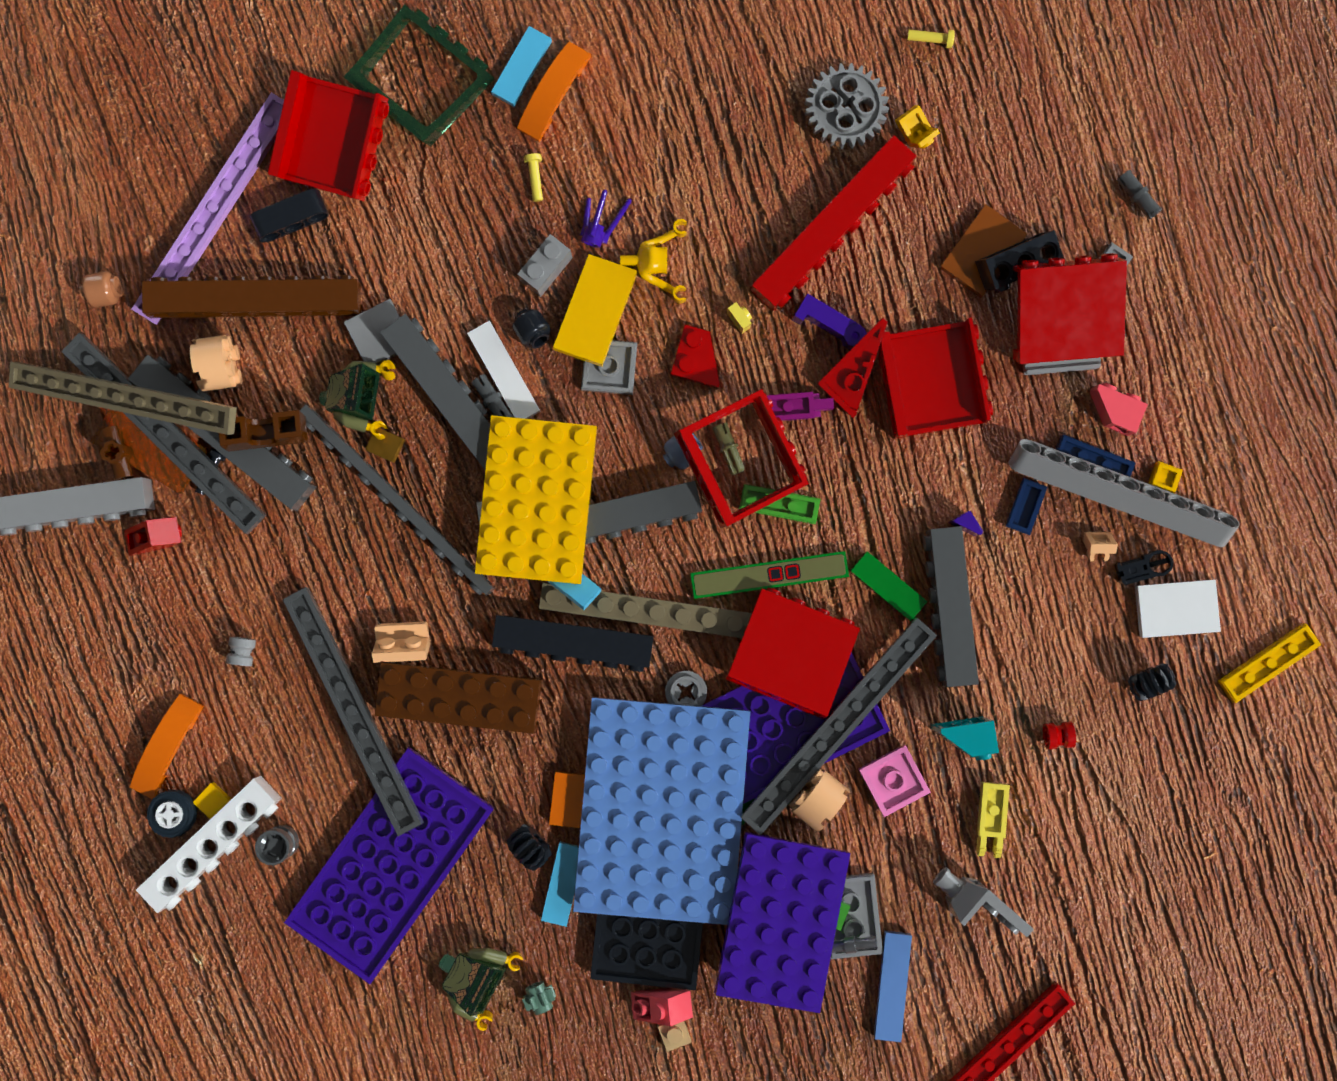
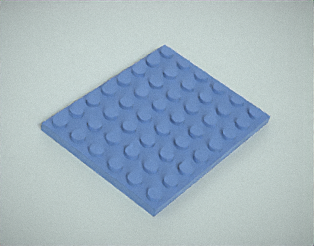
M592 697L573 912L728 924L738 871L742 821L740 816L743 809L750 710Z

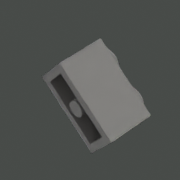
M550 234L517 274L520 282L541 297L573 258L571 250Z

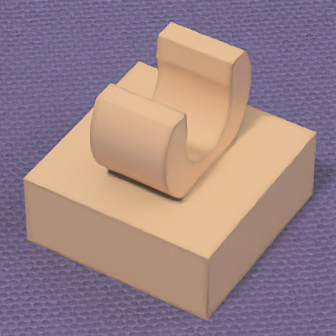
M1084 532L1083 542L1088 549L1087 556L1090 561H1094L1095 554H1101L1104 561L1109 560L1110 554H1116L1118 544L1111 532Z

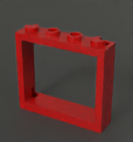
M763 389L673 433L720 528L727 527L809 484L804 473L806 469L802 464L798 463L795 456L796 449L793 443L787 440L783 432L785 430L784 424L779 417L775 416L772 410V400L768 399ZM752 403L791 483L732 513L692 433Z

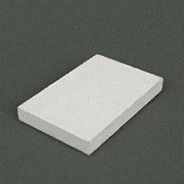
M1216 580L1135 586L1140 638L1221 632Z

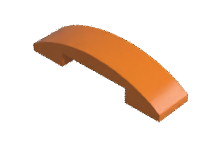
M570 41L565 45L534 91L520 119L517 130L538 142L541 141L552 122L553 114L576 76L579 78L592 55Z
M183 694L178 695L145 748L133 775L130 788L152 800L156 797L167 777L165 773L187 731L193 728L204 705Z

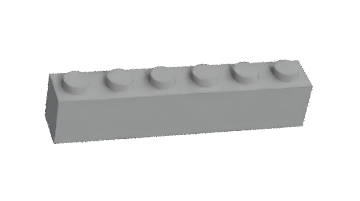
M139 477L0 497V536L17 534L16 530L25 529L26 532L42 531V526L51 525L52 528L69 527L68 522L75 521L78 522V525L93 524L96 518H103L104 521L120 520V515L129 514L130 517L146 516V511L155 510L152 480Z

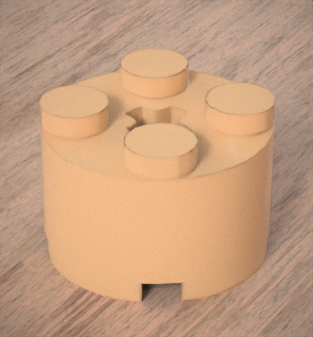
M219 335L192 340L194 344L190 345L191 365L193 373L198 372L201 380L196 381L201 391L231 388L242 384V374L236 366V360H240L239 349L237 345H232L230 336Z
M820 769L806 783V788L800 794L798 793L788 804L792 808L791 812L816 832L824 828L821 822L825 818L829 821L832 820L847 799V796L844 794L850 792L847 787L826 770L821 771Z

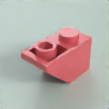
M1102 383L1091 388L1090 395L1104 427L1126 436L1137 433L1148 404L1142 402L1141 398L1131 393H1126L1125 395L1116 391L1117 388L1111 384Z
M659 988L631 992L633 1019L673 1026L693 1018L690 990Z

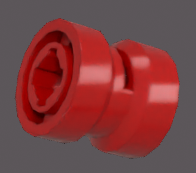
M1071 721L1062 722L1060 725H1055L1054 723L1043 724V741L1047 750L1057 749L1058 746H1064L1065 748H1074L1076 746V731Z

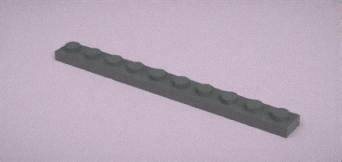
M78 333L61 351L85 376L136 386L82 333ZM124 413L245 534H249L265 518L266 514L174 423Z
M305 405L300 410L306 416L307 428L312 432L316 429L322 435L320 440L329 449L332 450L335 447L341 453L339 459L349 468L354 466L360 472L357 476L367 486L372 483L378 489L376 495L384 503L388 504L391 502L397 508L394 512L404 522L407 520L412 522L416 526L413 531L422 540L428 538L434 544L432 550L442 559L446 556L453 563L450 567L460 577L465 574L471 580L469 586L479 595L482 593L490 595L496 589L484 575L475 574V566L313 408Z
M305 587L284 598L283 601L397 836L423 824L420 813L310 589Z
M915 618L740 817L761 835L937 635L922 621Z

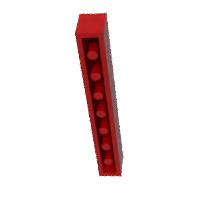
M893 135L752 284L751 292L770 310L774 311L777 307L782 309L792 298L789 294L795 288L800 290L808 282L809 278L807 275L813 269L817 272L826 263L827 259L825 256L830 251L835 253L845 241L842 238L848 232L853 234L862 224L860 219L866 213L870 216L880 204L877 201L883 195L888 197L897 187L895 182L901 176L905 179L915 168L913 162L917 156Z

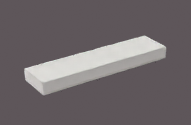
M488 321L468 332V336L514 418L528 419L541 412L491 322Z

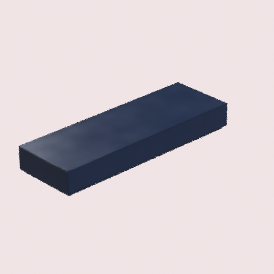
M1060 435L1055 448L1061 452L1131 477L1136 464L1133 461L1066 435Z

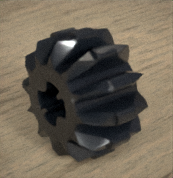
M1164 663L1144 669L1131 675L1127 680L1132 695L1134 694L1138 701H1145L1174 689L1177 684L1173 671L1170 670L1168 664Z
M523 824L520 828L518 827L507 839V845L513 857L523 864L526 869L535 871L542 867L552 855L545 838L529 825Z

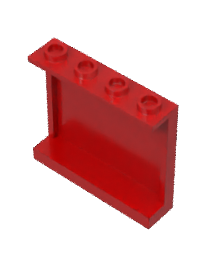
M291 70L268 175L364 202L365 196H368L371 188L369 181L371 171L375 169L377 163V156L375 155L377 145L381 143L383 138V130L381 128L383 120L389 112L388 98L379 93L365 92L309 77L301 72Z
M1107 253L1102 254L1100 259H1091V256H1076L1075 261H1065V258H1050L1048 263L1038 264V260L1022 261V265L1013 266V270L1018 272L1017 348L1013 349V359L1019 364L1124 356L1127 260L1119 258L1118 254Z
M972 317L963 322L890 334V331L884 332L878 354L894 439L984 424L991 420L993 406L992 402L987 400L986 394L988 379L986 375H983L981 367L984 364L982 350H978L976 340L979 339V330L977 324H973Z
M762 588L757 596L758 599L725 680L824 719L828 717L860 628L854 626L855 623L852 620L843 617L836 619L830 616V612L825 609L816 607L814 610L805 606L806 603L800 599L791 598L790 600L782 597V593L776 589L767 588L765 590Z

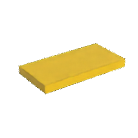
M589 254L555 340L553 350L603 367L635 282L637 270Z

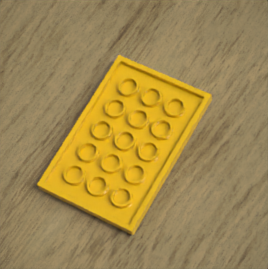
M491 415L475 574L581 584L597 426Z

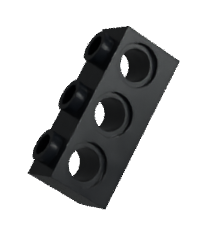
M1055 230L1041 232L976 260L975 264L985 290H995L996 293L1011 288L1010 283L1018 280V272L1013 270V266L1018 265L1019 257L1022 261L1038 260V264L1048 263L1050 258H1064ZM1042 247L1045 250L1044 259L1041 257L1040 254ZM996 267L1000 270V277L998 279L995 276Z

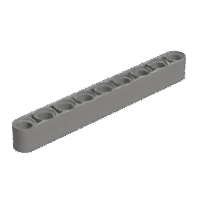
M1020 440L1008 462L1009 466L1020 474L1217 547H1225L1240 526L1239 521L1226 512L1032 440Z

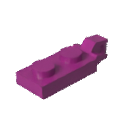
M804 392L767 395L768 399L772 400V410L775 416L779 417L781 421L815 419L821 417V411L834 409L833 398L820 399L819 393Z

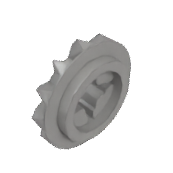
M680 671L670 677L666 685L665 695L669 704L702 706L707 697V687L702 677L697 673ZM679 683L681 686L687 687L694 683L691 693L695 699L693 700L685 696L679 701L681 690L677 684Z

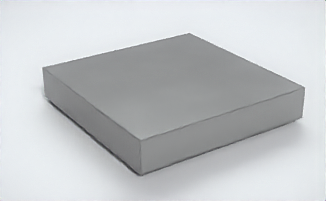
M391 299L344 322L364 362H376V365L397 355L380 333L400 318Z
M612 340L603 367L584 361L581 390L633 395L637 343Z

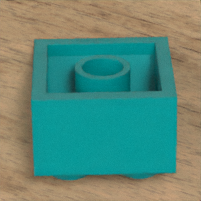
M981 716L930 724L931 730L970 757H975V760L991 759V754L999 753L994 720Z

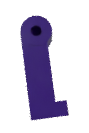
M810 294L805 296L792 318V321L799 325L806 319L840 339L843 346L850 350L866 334L865 329L857 322Z

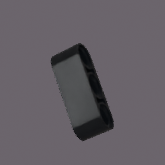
M309 189L257 210L249 218L259 242L266 243L326 219L329 213L318 189Z

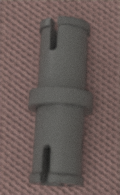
M1131 170L1126 171L1116 180L1131 197L1129 199L1131 203H1136L1148 220L1163 210L1148 193L1149 188L1147 186L1143 187Z
M485 374L479 376L480 381L478 378L472 381L471 384L483 399L482 404L485 408H489L493 416L513 417L501 400L503 398L500 392L495 391Z

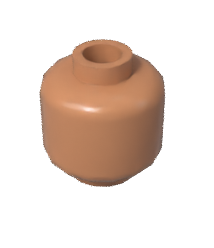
M108 271L85 275L82 285L79 286L81 298L94 308L114 305L123 294L119 278L113 276Z

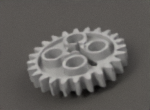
M840 63L838 71H835L830 66L828 75L821 71L819 75L820 81L817 79L813 80V88H808L807 95L809 98H806L804 104L809 107L805 110V116H812L808 120V126L816 125L813 134L822 132V142L830 138V146L832 147L838 141L840 149H843L845 142H848L850 148L853 149L856 141L863 146L865 137L872 141L875 136L874 132L879 133L882 127L880 124H884L887 119L884 115L888 113L889 107L884 105L888 102L889 97L881 96L884 94L886 87H877L880 78L872 80L873 71H869L865 75L863 74L862 65L855 71L853 63H850L848 70H845L843 64ZM851 85L855 91L847 92L842 86ZM829 100L834 103L835 107L827 108L822 102ZM865 104L869 106L871 111L863 112L860 110L859 105ZM846 120L850 123L851 127L843 128L838 122Z

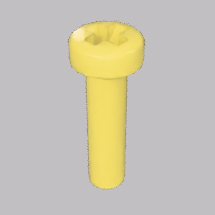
M909 29L907 40L946 44V48L951 49L954 43L955 31L948 30V33Z
M538 153L524 156V163H528L533 202L543 201L538 162L542 161V157Z

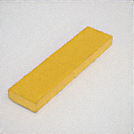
M1302 623L1219 679L1218 683L1231 702L1237 703L1321 646V643L1307 623Z

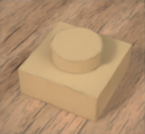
M685 1021L673 1026L658 1024V1029L667 1052L692 1043Z

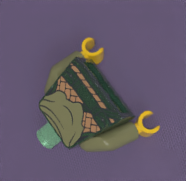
M385 360L380 365H376V362L352 361L343 370L329 377L328 389L320 393L319 401L325 406L327 411L333 413L334 419L345 427L364 433L366 430L371 431L376 439H385V436L376 433V430L380 427L388 429L382 421H375L371 424L368 423V420H373L380 373L386 380L395 379L394 372L386 371L388 369H396L395 365L390 360Z
M473 948L469 952L459 953L456 959L450 954L444 955L439 963V968L448 974L442 984V988L447 993V998L453 1012L471 1022L477 1021L478 1029L481 1031L486 1030L487 1024L481 1020L488 1019L491 1022L493 1021L492 1013L485 1009L506 970L503 965L508 964L512 971H518L520 966L511 964V961L514 958L523 960L522 955L518 952H513L507 956L506 952L491 948Z

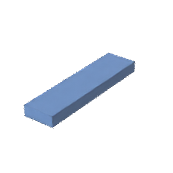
M884 930L874 1027V1039L894 1042H901L912 942L911 933Z

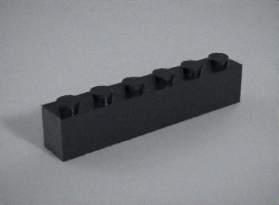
M496 615L492 647H498V653L514 654V650L524 651V656L540 658V653L550 654V660L566 661V657L577 658L576 663L592 665V660L602 661L603 667L618 668V664L629 665L628 670L644 672V667H650L654 636Z

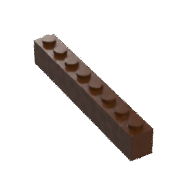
M317 275L305 280H301L299 276H286L285 280H275L271 276H260L258 280H248L247 277L243 276L232 277V280H221L219 277H205V281H194V278L179 277L178 281H168L167 278L153 277L151 281H142V313L149 318L357 316L361 314V285L358 279H354L350 275L338 276V279H327L326 276Z

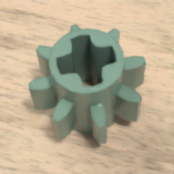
M539 981L525 988L526 995L523 996L522 1002L526 1011L533 1009L534 1015H540L553 1008L552 1001L555 1000L556 994L552 985L546 987L544 981Z

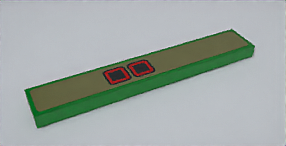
M842 551L690 573L693 596L694 599L761 590L762 588L767 589L849 577L846 552Z

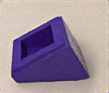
M971 511L964 512L948 522L955 527L962 526V530L972 536L983 534L982 528Z

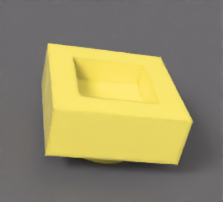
M737 302L728 307L727 315L741 334L750 329L752 317L749 311L744 306L740 307Z

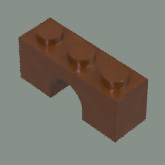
M300 410L272 413V417L267 419H248L245 416L236 417L234 434L226 435L219 433L220 446L231 452L308 442L306 416Z

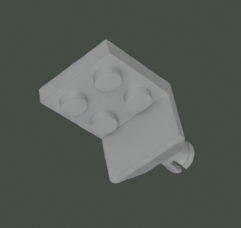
M947 867L943 868L934 878L933 883L946 893L945 898L949 911L962 925L965 926L983 905L995 917L1000 913L997 918L1015 935L1020 931L1028 937L1034 930L977 879L967 877L959 879Z

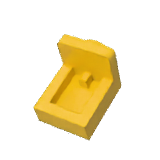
M914 105L895 120L909 147L926 148L934 142L933 138L940 133L938 128H931L919 105Z

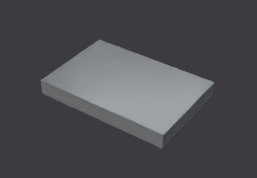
M875 874L846 875L842 901L850 904V909L841 931L836 929L834 941H841L844 937L855 936V939L876 936L878 947L858 949L856 953L846 954L845 951L834 952L831 954V959L883 954Z

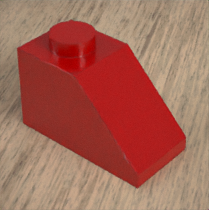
M177 518L146 520L124 530L129 556L169 548L181 543L182 530L177 523Z

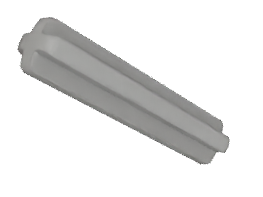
M1101 358L1023 364L1024 375L1098 369L1101 367Z

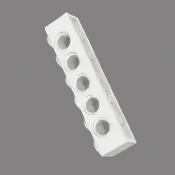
M262 776L252 779L143 882L136 891L156 913L166 908L170 911L182 900L179 896L185 890L189 893L201 882L199 877L205 871L209 874L221 863L218 859L224 853L228 856L240 845L238 840L243 835L248 837L259 827L257 822L263 816L267 819L279 808L276 804L282 797ZM247 802L254 805V815H250L247 813ZM228 821L234 823L236 827L235 833H230L227 830L226 824ZM208 839L216 844L215 852L209 850L207 846ZM189 858L196 862V870L189 867ZM169 877H173L176 880V888L170 886Z

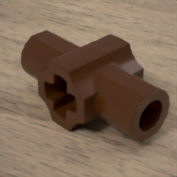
M109 426L101 429L100 432L104 446L100 450L102 460L108 461L111 464L115 481L132 478L133 473L130 467V459L134 456L132 448L123 444L118 426Z

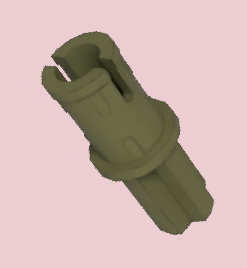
M728 423L713 427L712 431L720 447L719 453L723 454L730 473L736 475L743 472L745 467L737 450L739 445L734 442Z

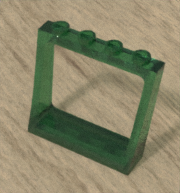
M404 4L370 48L345 74L344 78L358 90L373 94L379 93L388 98V114L423 143L432 146L495 78L486 71L489 66L477 56L472 60L466 55L469 50L456 40L454 44L447 39L450 35L439 25H436L435 28L429 25L427 22L430 18L417 8L413 12ZM409 22L416 23L477 74V79L429 126L423 124L369 79V73Z

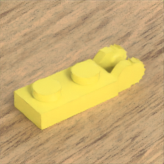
M981 782L977 825V856L985 855L987 837H994L993 856L994 858H1001L1003 838H1006L1010 789L1008 784Z

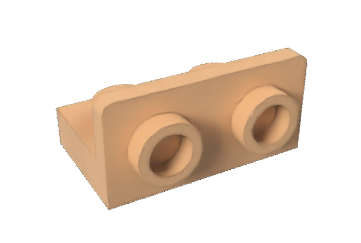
M426 621L375 625L376 642L372 651L373 663L427 659L430 638Z

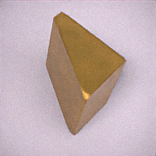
M378 428L376 433L384 435L385 439H376L372 434L366 446V451L395 463L405 439Z

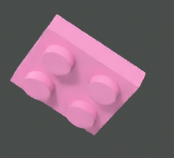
M902 745L858 769L883 817L931 793L906 745Z

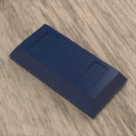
M1022 478L1005 527L1030 536L1048 487Z

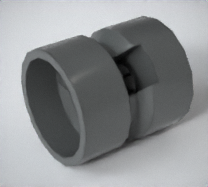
M278 825L267 830L258 837L255 843L257 858L266 865L282 863L297 851L299 847L298 834L288 825Z

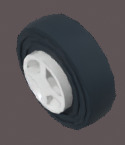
M172 789L161 792L153 798L148 806L147 819L149 826L162 837L174 838L185 834L196 821L197 807L193 803L194 800L189 794L181 790Z

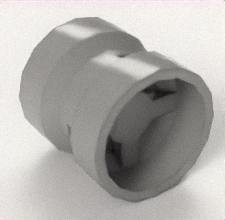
M230 636L228 645L231 652L226 655L225 663L252 666L253 657L250 654L256 646V640Z

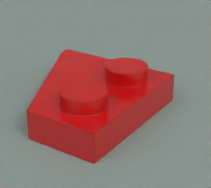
M689 325L684 326L671 376L719 389L720 382L710 331Z

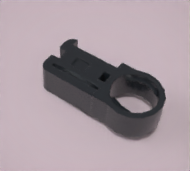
M1156 550L1141 555V558L1122 563L1117 562L1115 569L1120 584L1128 585L1168 574L1173 568V559L1166 551ZM1156 554H1163L1166 557L1149 562L1152 556ZM1168 563L1167 568L1163 572L1158 573L1151 570V567Z

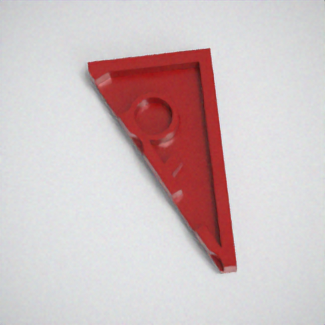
M884 317L818 382L852 418L857 414L888 323Z

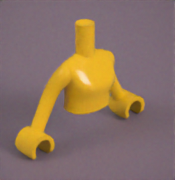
M684 219L676 220L671 231L642 242L637 255H620V265L637 266L643 280L672 294L674 301L679 304L684 303L686 298H678L676 293L678 291H686V288L682 285L674 287L652 274H667V247L656 246L676 236L680 238L686 236V231H678L676 229L679 225H687V221Z

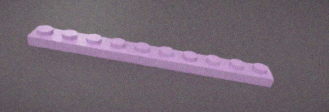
M272 92L270 93L152 278L163 277L167 278L168 281H178L179 277L189 276L274 144L283 108V99ZM141 293L131 310L157 325L161 318H149L142 313Z

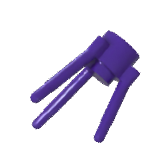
M604 189L602 191L594 220L590 223L591 198L588 197L586 199L583 227L580 236H582L581 242L595 248H600L602 243L607 244L609 236L631 204L632 200L630 198L621 207L606 232H603L605 227L598 223L607 190Z

